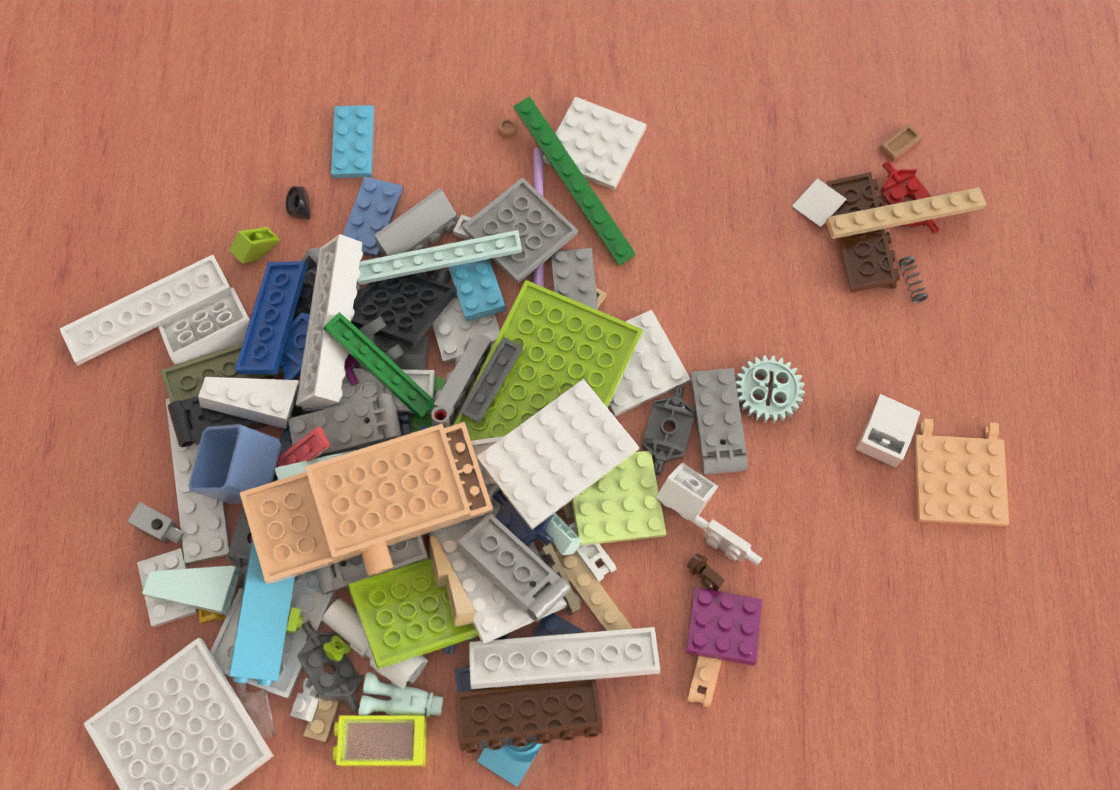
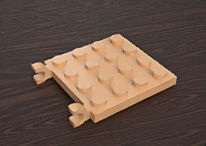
M924 419L923 423H920L921 435L914 437L918 522L1004 527L1009 525L1004 440L997 439L999 423L990 422L989 427L986 426L984 428L986 439L932 436L933 419Z

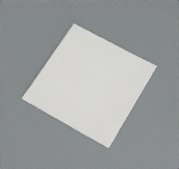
M817 178L792 207L821 227L826 222V219L831 217L847 199Z

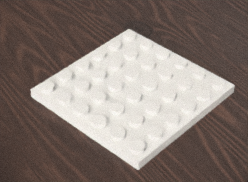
M202 638L194 640L83 723L120 790H230L273 757V754Z

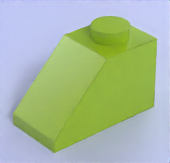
M268 227L238 231L229 251L241 263L259 260L279 243L280 239Z

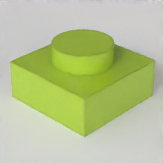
M292 607L289 610L286 633L294 634L296 629L300 630L303 616L300 615L301 609Z

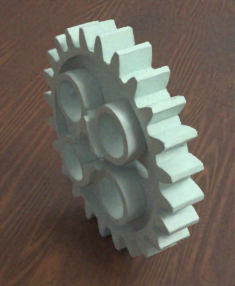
M764 355L762 361L755 357L754 364L748 361L747 368L742 366L741 373H738L736 378L739 380L736 381V387L738 388L737 394L740 396L738 398L739 403H744L742 410L749 409L748 416L754 413L756 414V421L763 417L764 423L767 422L768 418H771L772 422L775 423L777 417L784 421L785 414L791 417L793 411L797 412L798 405H801L803 401L801 397L805 394V391L800 389L805 384L799 382L802 375H795L797 368H789L791 362L784 365L783 358L777 362L774 355L771 360H768L766 355ZM769 372H772V373H773V378H772L771 388H770L772 392H771V395H770V397H769V405H770V406H767V405H766V399H767V396H768V387H767V385H768L769 379H770V378H769V377H770ZM755 375H761L765 380H758ZM777 378L784 379L786 383H779ZM753 395H760L762 400H756ZM779 397L784 403H777L774 398Z

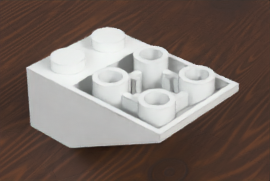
M880 394L856 450L896 468L906 454L920 412Z

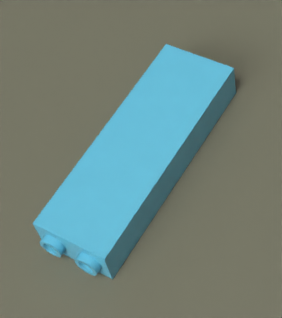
M253 537L228 677H234L233 682L247 683L248 679L257 680V685L271 686L272 682H278L295 576L273 584L266 583Z

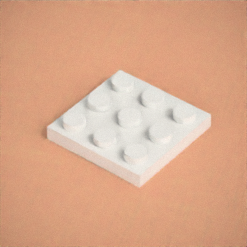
M458 298L452 299L433 323L444 364L456 361L459 355H463L467 340L469 338L472 339L475 332L491 338V348L500 332L495 314L466 322Z

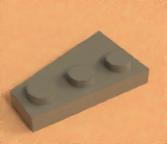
M551 543L544 546L539 553L540 557L547 566L570 586L569 578L563 571ZM570 586V591L563 597L567 603L565 608L569 616L581 609L580 598L576 592H573Z

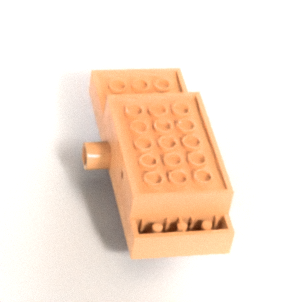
M465 422L443 428L442 424L305 466L306 472L240 492L264 579L268 584H273L362 555L367 575H375L393 568L387 546L491 513L493 510Z

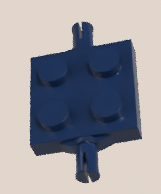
M500 491L493 495L492 498L501 505L495 518L527 547L537 539H540L546 545L550 544V542L553 543L554 539L545 530L547 524L555 515L552 514L531 530L514 506Z

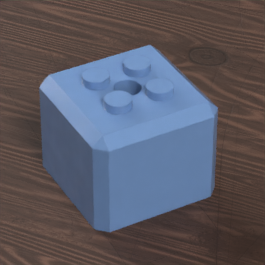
M240 424L206 427L202 432L188 485L189 490L229 504H243L240 492L273 482L275 468L277 467L282 447L279 439Z

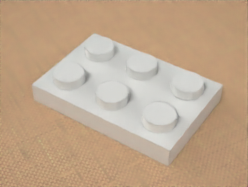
M181 548L137 562L142 585L150 571L188 569L184 561L183 549ZM145 596L150 623L154 628L198 613V609L155 600Z

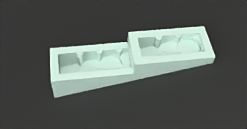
M554 513L553 515L555 516L547 524L546 531L554 539L553 542L562 556L574 554L582 540Z

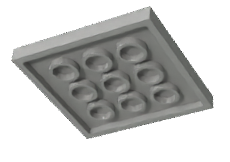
M523 177L462 225L463 231L472 239L518 230L522 252L492 258L517 284L578 234V230Z

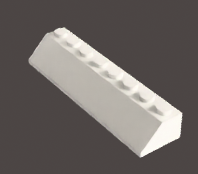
M341 234L320 248L297 393V406L330 407L338 403L342 398L343 391L341 386L346 373L344 365L348 352L323 328L339 312L351 322L354 316L353 303L357 296L356 282L360 275V270H358L359 262L362 259L363 252L361 251L362 242Z

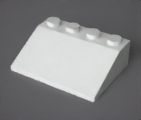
M233 287L231 288L232 290L158 326L169 356L175 365L243 343L250 318Z

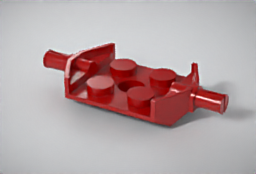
M890 161L882 165L889 175L881 189V193L890 205L903 203L906 197L912 200L931 197L916 177V169L897 170ZM934 219L905 224L909 227L927 225L932 234L940 230Z

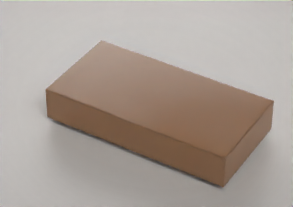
M908 123L881 144L879 149L890 160L895 161L918 143L923 136Z

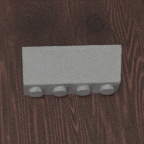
M438 188L374 235L380 255L385 257L425 249L429 245L437 243L444 234L454 230L458 222L457 214L443 191Z

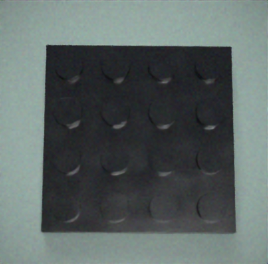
M418 274L370 282L354 300V316L351 323L360 329L381 316L386 326L374 334L414 347L457 294V288Z

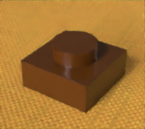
M709 566L700 575L702 578L701 582L710 590L718 591L725 582Z

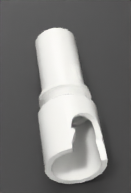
M339 598L324 614L322 621L348 641L351 648L363 658L368 657L370 659V666L374 670L387 677L401 689L405 687L406 683L412 686L426 667L428 660L421 655L377 670L356 609L342 598Z

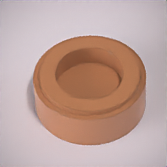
M507 117L499 121L498 132L502 137L511 138L516 135L518 128L517 122L514 119Z

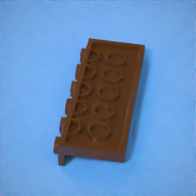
M871 172L827 181V185L847 199L833 213V216L882 207L881 196L877 197L876 191H878L877 179L872 178ZM885 229L839 238L851 293L891 285L892 289L897 287L900 275L898 268L894 269L893 262H896L894 250L889 249L888 244H891L889 232H885Z
M596 679L515 685L455 693L459 746L461 751L466 753H476L480 749L485 748L500 750L503 746L508 745L523 747L531 742L546 744L554 739L570 741L577 736L593 738L603 733Z

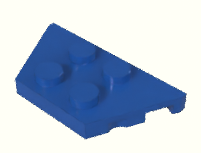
M301 313L291 324L280 362L285 380H296L301 374L310 314Z

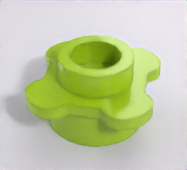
M334 635L331 641L323 646L327 657L335 661H341L342 656L350 652V646L345 644L338 635Z

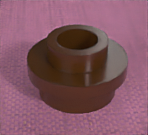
M700 554L694 555L687 564V568L690 569L689 572L692 575L701 574L708 566L707 557Z

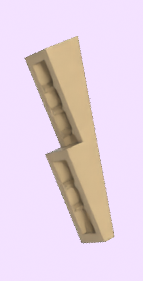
M432 536L429 539L428 550L436 587L446 586L454 625L473 624L475 610L436 536Z

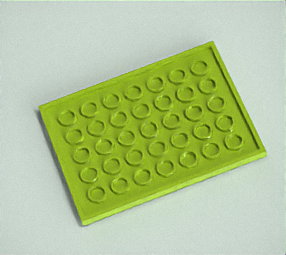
M525 280L469 394L503 337L522 346L523 351L480 424L461 415L459 412L453 425L465 422L471 441L506 436L583 379L608 408L644 329Z

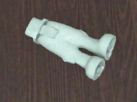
M367 672L363 689L364 694L384 695L390 697L391 700H380L363 695L359 707V716H369L373 712H385L391 716L426 715V717H430V715H441L444 697L434 696L433 692L429 695L428 692L414 687L405 686L401 689L394 683L385 684L378 680L375 673Z

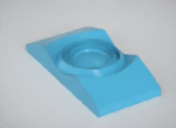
M531 742L523 747L508 745L503 746L500 750L485 748L477 762L518 787L543 744Z

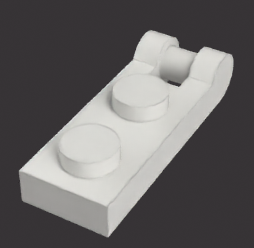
M573 522L569 527L576 533L575 522ZM600 544L582 545L576 550L598 582L604 579L605 574L608 572L612 573L617 569ZM601 559L604 565L597 568L595 563Z

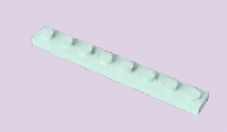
M516 230L360 261L358 268L360 275L357 281L360 285L521 253L522 247L519 232Z

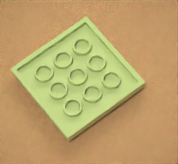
M650 451L633 453L571 500L576 533L579 539L582 540L580 546L666 536L661 502L656 498L659 491Z

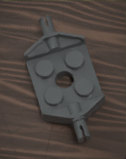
M680 385L676 386L674 395L671 398L654 401L642 442V448L645 451H650L655 459V474L659 467L657 475L662 474L665 462L684 458L696 413L682 400L685 388L681 386L678 393ZM668 422L672 423L675 426V430L667 432L663 425Z
M242 509L227 555V559L242 574L238 585L239 588L244 587L251 547L249 542L251 530L245 509Z
M310 620L304 622L301 627L308 637L297 658L316 691L324 701H342V703L346 701L352 713L357 711L360 706L353 692L364 675L362 674L359 677L346 654L342 656L341 661L331 660L327 657L323 646L325 643H329L334 635L340 636L338 633H318L313 628ZM323 665L331 666L333 674H327L323 670Z

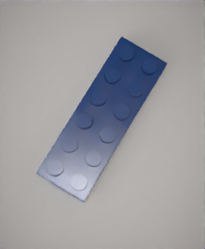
M305 261L267 263L235 367V371L238 374H277L308 268Z

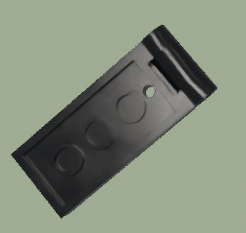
M272 376L264 379H274V377ZM198 396L174 401L168 405L179 447L199 445L202 432L206 427L240 424L250 429H257L269 425L200 407Z

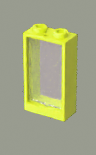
M339 716V722L335 723L334 729L335 736H338V744L333 749V760L340 767H425L427 718L425 716Z

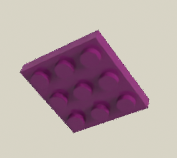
M695 587L686 654L755 666L762 599Z

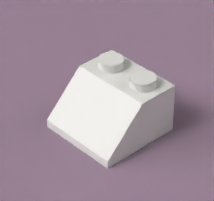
M681 463L667 478L656 498L664 506L677 511L684 519L693 522L717 490L718 485L684 463Z

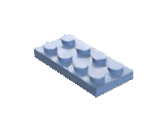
M364 177L342 234L362 242L361 251L363 255L379 258L380 253L374 235L392 222L403 192L402 185Z

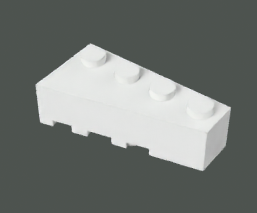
M205 377L198 396L200 407L287 429L288 419H290L297 398L299 380Z

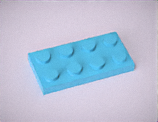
M373 105L334 106L332 178L372 177Z
M489 259L448 267L453 284L457 288V296L466 322L506 311V306Z

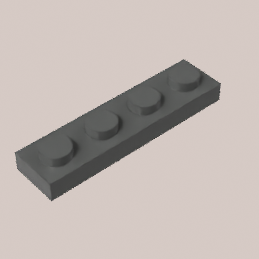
M503 337L459 411L461 415L480 424L522 353V346Z

